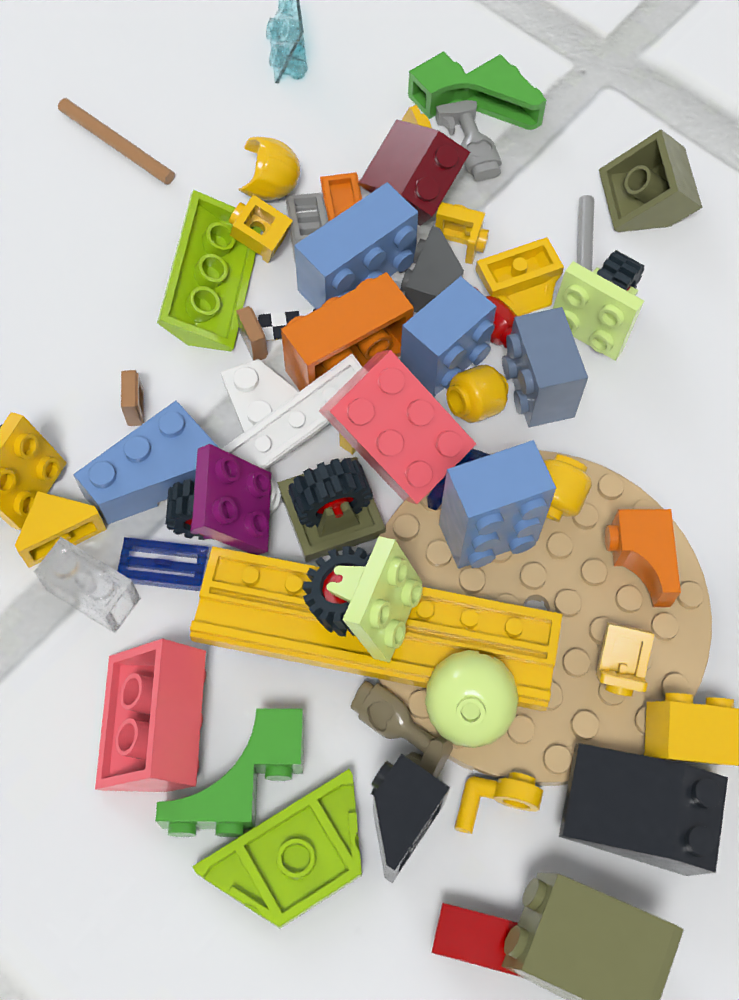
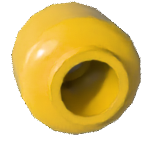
M487 364L478 365L454 375L447 389L446 399L451 412L455 416L468 423H475L498 415L505 409L509 386L505 377L495 368Z
M559 454L555 455L554 459L544 460L556 486L546 518L559 522L562 516L573 517L578 515L592 486L591 478L586 474L587 467L573 458Z

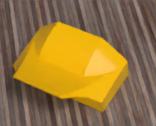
M548 237L480 259L476 261L475 270L490 296L499 298L517 316H522L552 305L555 284L562 275L564 266Z

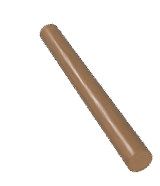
M63 98L59 102V111L161 182L169 185L173 181L175 173L69 99Z

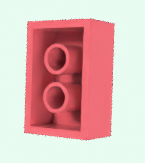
M391 350L377 352L319 410L403 501L407 500L414 504H418L446 476L447 469L455 467L476 445L473 439Z

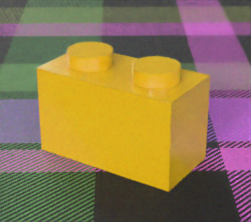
M665 693V701L647 702L644 756L665 760L739 766V708H734V699L706 697V705L694 704V695Z

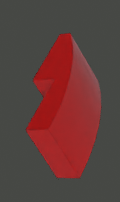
M442 903L431 953L521 977L502 967L506 955L504 952L505 940L510 930L518 922Z

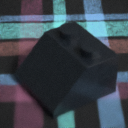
M403 754L399 756L394 765L386 761L371 783L374 787L371 795L374 796L373 815L384 877L391 883L394 882L443 808L450 790L448 785Z

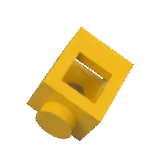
M253 194L246 205L241 202L237 205L228 222L232 224L230 236L262 256V260L269 263L287 236L293 220ZM257 226L261 228L263 234H259L251 229V227Z

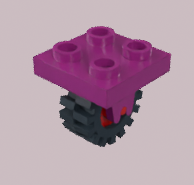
M212 444L202 446L197 449L195 482L191 479L184 480V484L177 482L168 489L165 524H167L169 530H173V533L177 535L184 533L186 538L191 539L193 536H198V540H217L250 554L260 555L268 552L272 473Z

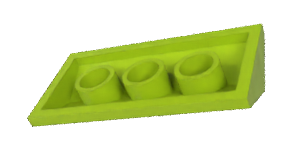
M194 189L190 195L157 324L188 346L232 351L239 327L236 310L244 306L256 252L230 236L232 224L228 221L236 207ZM257 226L251 227V229L259 234L261 233V228Z

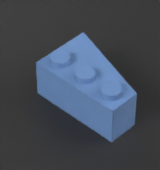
M175 400L78 470L73 476L83 496L92 506L96 507L107 524H111L157 507L158 502L167 499L168 489L173 487V484L177 482L184 484V480L188 479L195 482L197 449L208 444L218 446Z

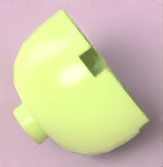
M467 650L451 654L437 664L427 683L425 705L429 720L441 737L457 746L476 748L492 744L506 734L516 717L519 697L514 676L502 661L495 657L493 659L488 655L479 654V651Z

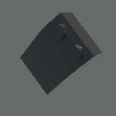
M581 743L575 744L559 837L685 876L716 873L728 777L685 763Z

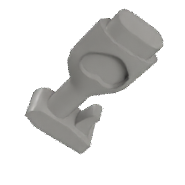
M463 100L436 106L435 119L438 126H446L449 134L453 135L455 126L461 125L465 135L461 146L471 152L464 163L467 171L473 174L476 181L497 177L501 173L499 166L502 162L494 142L478 131L475 123L477 102Z

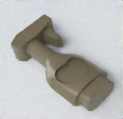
M365 681L359 687L351 704V709L359 714V720L385 738H404L424 753L423 756L416 752H411L406 757L438 778L452 752L453 743L441 737V735L437 738L432 737L414 724L408 707L402 700L377 683L374 686L370 682Z

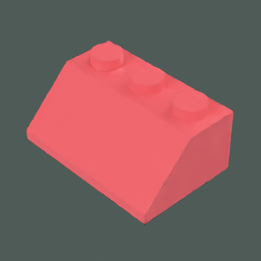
M162 638L109 656L96 790L170 792L196 787L197 773L199 771L200 728L203 722V686L206 679L205 650Z

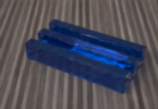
M124 537L116 578L118 582L200 591L207 567V560H209L210 549L207 546ZM131 552L196 558L197 564L159 558L133 557ZM128 567L194 574V577L129 570Z

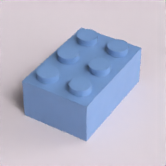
M388 182L294 245L298 292L317 310L330 298L345 295L356 289L362 281L368 278L374 279L385 272L392 276L397 271H405L414 261L418 211Z
M534 440L447 469L439 526L458 569L471 565L472 568L485 566L491 563L497 555L511 551L512 554L525 552L534 547L538 541L556 486Z

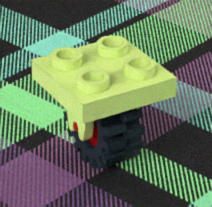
M617 250L610 254L601 269L597 267L593 272L573 261L565 270L553 309L563 307L573 337L589 345L595 351L603 353L616 361L624 350L644 303V300L636 296L639 291L636 289V285L641 280L645 266Z
M379 536L372 553L369 555L364 549L359 547L354 552L351 546H343L342 555L336 549L328 551L331 559L325 562L320 556L315 561L320 568L317 571L309 568L306 574L312 581L303 583V590L307 594L303 598L309 607L308 609L329 632L332 633L334 630L338 636L346 637L348 629L352 636L358 638L374 659L390 663L395 649L399 648L403 643L406 632L405 624L411 609L416 607L421 599L423 582L394 539Z

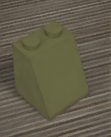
M537 873L536 878L529 882L524 891L522 899L524 909L519 922L510 930L505 940L504 952L506 955L502 967L565 1000H661L684 929L559 873Z

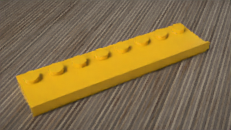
M212 546L199 593L200 600L196 615L190 626V638L194 642L427 688V683L437 664L451 654L467 650L479 651V654L499 659L512 673L518 691L519 707L546 711L548 708L562 621L561 613L422 587L421 599L416 607H412L405 624L406 632L403 643L399 648L395 649L391 661L388 663L374 659L358 638L352 636L348 629L346 637L338 636L334 630L332 633L326 630L308 609L309 607L303 598L304 595H307L303 590V583L312 582L306 575L309 568L317 571L320 567Z

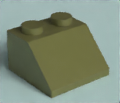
M662 129L599 169L613 227L617 232L671 227L703 208L685 147Z

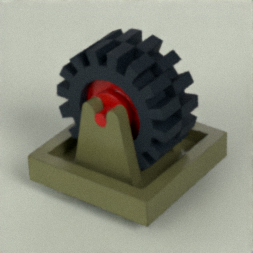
M357 457L344 458L341 462L339 459H332L328 465L322 462L317 464L318 468L315 470L308 468L303 471L304 474L277 482L305 563L318 559L320 556L329 555L328 551L336 549L338 552L343 550V546L353 547L377 539L380 534L386 532L385 525L374 501L372 490Z

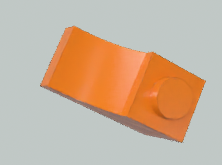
M618 509L612 524L607 525L605 529V546L607 551H613L614 566H623L642 580L651 596L653 607H671L681 593L671 509Z

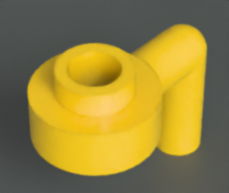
M510 772L508 778H500L498 781L472 776L465 782L454 829L467 834L473 833L481 797L494 799L511 808L537 812L540 810L544 791L535 786V778L522 773Z

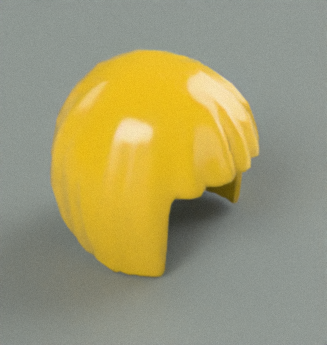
M250 137L246 141L244 149L257 153L255 173L251 181L238 190L250 197L254 194L261 200L267 201L287 196L296 187L300 176V163L296 154L280 140L270 137Z

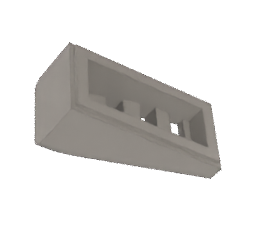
M323 193L285 196L287 215L293 220L290 227L294 261V245L328 223ZM317 210L315 212L296 213L301 211Z

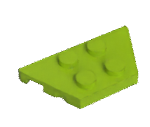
M347 769L193 865L195 873L279 929L289 924L362 876L352 772L350 769Z

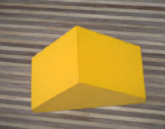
M38 491L15 543V547L28 568L107 529L95 506Z

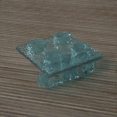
M279 0L275 17H271L267 23L266 38L270 40L271 45L269 65L273 67L275 83L279 84L283 74L290 75L293 79H301L308 70L299 0Z

